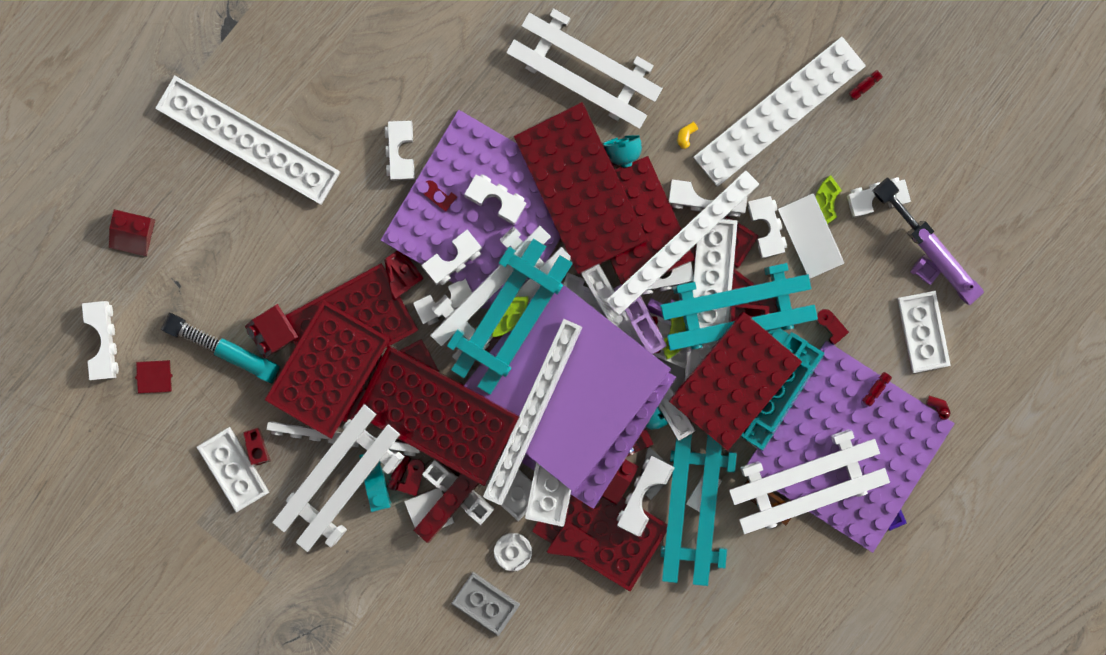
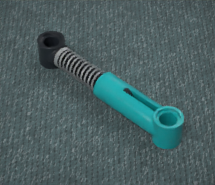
M170 312L160 329L174 337L187 338L190 342L193 341V343L199 344V346L205 347L209 351L211 350L214 352V356L240 367L273 384L281 367L223 338L221 340H218V338L214 339V336L212 338L211 335L208 336V333L205 334V332L202 333V330H196V327H190V324L188 325L185 319Z

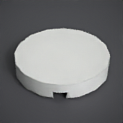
M508 533L501 536L494 548V557L497 564L509 571H518L525 568L532 556V547L529 540L518 533Z

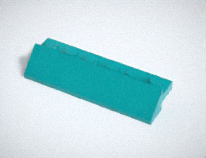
M793 332L789 334L783 346L798 357L802 363L740 436L764 451L825 355L824 352Z

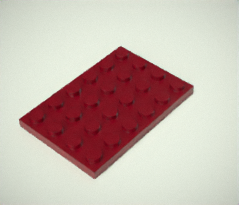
M649 156L632 162L630 167L615 169L648 239L647 242L610 259L621 286L681 231ZM691 250L665 273L693 262L695 259Z
M382 263L285 315L298 336L293 340L295 346H297L323 300L390 338L386 348L419 331L401 297L399 296L395 300L392 299L387 272Z
M323 300L265 401L332 439L388 345L390 338Z
M742 312L670 398L669 402L728 451L802 361L745 312Z
M570 494L565 523L569 521L599 542L588 559L574 558L631 592L667 533L668 524L643 509L649 520L641 536H637L617 526L619 523L617 521L618 515L621 510L625 511L627 506L625 503L626 498L622 497L619 503L615 505L601 497L593 509ZM538 521L532 532L552 544L563 526Z

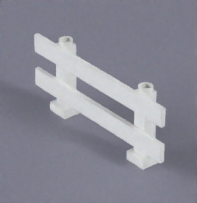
M554 8L550 14V17L553 18L550 24L529 13L522 27L542 37L536 49L532 50L513 40L507 54L527 64L525 69L534 74L536 71H539L610 112L608 116L618 121L619 118H622L640 129L647 115L628 103L635 91L654 102L657 100L663 88L643 77L646 72L650 74L654 65L637 56L633 62L636 67L631 71L561 31L562 26H567L571 19ZM551 45H556L624 84L625 86L619 97H614L546 58L545 56Z
M513 226L500 241L507 248L511 246L517 250L515 255L521 258L533 238L544 244L551 236L539 226L523 242L519 238L520 232ZM560 247L545 263L539 258L534 267L548 274L559 255L569 261L571 256ZM500 265L456 310L451 306L452 301L444 295L432 307V310L438 317L442 314L446 320L430 336L442 346L457 329L465 332L464 336L470 340L476 330L467 320L508 280L514 268L510 265H507V267ZM530 278L520 288L515 297L529 296L530 301L541 285ZM492 335L485 344L484 350L489 346L488 342L493 338ZM459 349L452 357L457 361L463 351Z
M363 405L352 420L349 419L344 424L342 434L297 492L289 495L286 499V506L272 522L283 532L289 528L298 515L309 522L310 525L296 541L307 552L322 534L328 538L325 543L329 547L334 546L344 535L347 529L343 525L336 527L331 522L379 461L385 465L382 470L389 474L395 470L404 458L400 452L393 454L389 450L400 435L389 424L377 439L365 430L377 415L366 405ZM358 442L367 452L321 511L318 512L308 502L352 445Z
M848 429L831 435L832 442L838 444L840 451L765 478H761L760 471H763V467L759 461L740 467L742 475L748 476L750 483L729 490L733 503L736 505L755 498L760 511L739 519L744 534L764 527L766 529L776 527L778 522L854 495L857 497L868 494V490L890 483L885 468L862 475L858 461L880 454L876 440L872 439L852 446L851 439L854 438V435ZM844 466L846 467L850 480L771 507L767 493Z

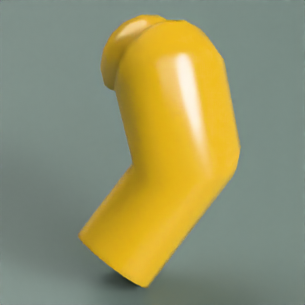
M694 121L679 130L677 143L682 149H687L690 146V134L698 130Z

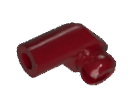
M929 395L926 404L936 408L940 419L947 420L951 414L947 402Z

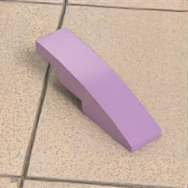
M621 285L614 288L615 292L621 287ZM640 296L625 311L646 350L654 354L667 345Z

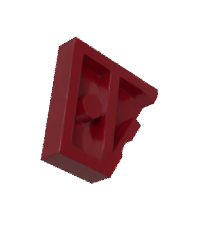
M395 251L384 260L393 300L424 279L409 258L399 251Z
M566 521L564 527H562L546 552L588 559L599 542L569 521Z

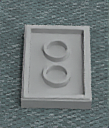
M472 572L451 603L497 636L500 635L520 606V603L475 572Z

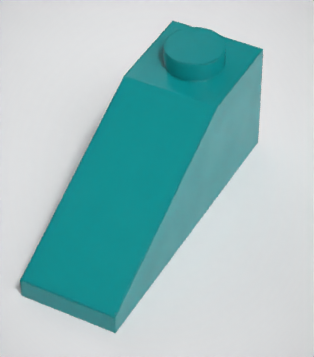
M380 461L364 480L371 512L392 506Z

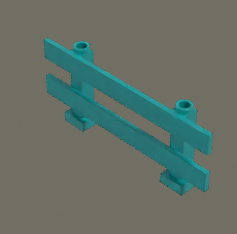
M534 238L521 258L515 255L517 250L510 246L501 258L499 264L504 267L510 265L514 270L471 339L468 340L463 337L465 332L457 329L447 345L452 350H455L457 347L463 351L451 369L461 377L465 378L475 360L489 367L477 387L490 395L501 377H506L512 367L509 364L553 294L558 295L562 289L563 284L561 282L573 264L559 255L548 274L534 267L547 247ZM529 277L541 286L495 357L483 348L525 280Z
M787 263L765 267L764 271L765 275L770 274L772 282L696 298L693 297L692 290L697 289L695 282L673 286L674 294L679 293L680 301L660 305L663 320L683 316L686 331L667 335L669 349L675 350L690 346L691 350L703 348L702 344L720 340L735 322L700 328L697 313L775 297L778 312L752 317L763 329L770 330L782 327L783 330L793 329L794 324L818 320L815 304L792 309L789 297L791 293L812 289L809 274L786 279L784 271L789 270Z
M691 433L679 441L676 437L675 450H671L670 462H674L673 467L675 468L672 475L666 545L661 547V557H664L662 581L677 583L679 561L688 560L695 561L693 585L708 586L710 563H717L718 568H726L727 548L719 547V551L712 550L720 467L727 468V472H735L737 453L729 452L728 456L721 455L722 446L709 435H707L706 453L690 452ZM689 464L704 465L696 549L681 547Z

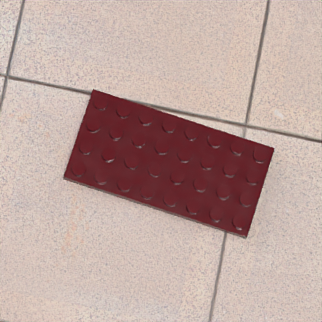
M583 102L514 136L578 274L648 241Z
M392 346L387 347L355 412L356 415L363 405H366L377 414L370 422L371 424L382 430L389 424L400 433L398 439L483 486H487L520 418L519 415Z

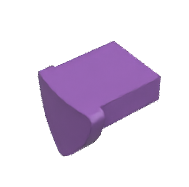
M925 254L920 257L910 271L913 275L919 276L928 285H931L941 273Z
M651 298L646 306L650 313L663 318L660 306L662 303Z

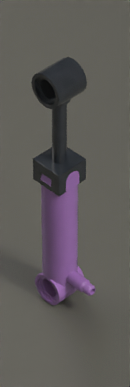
M887 177L872 190L874 195L883 204L890 201L911 226L912 229L907 232L908 236L921 247L967 305L970 306L984 293L979 284L971 279L933 233L934 230L926 221L917 223L896 198L899 189L893 181Z

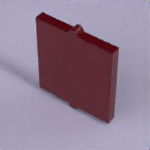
M170 360L136 362L137 376L135 379L137 380L138 393L172 392L171 378L173 374H171Z

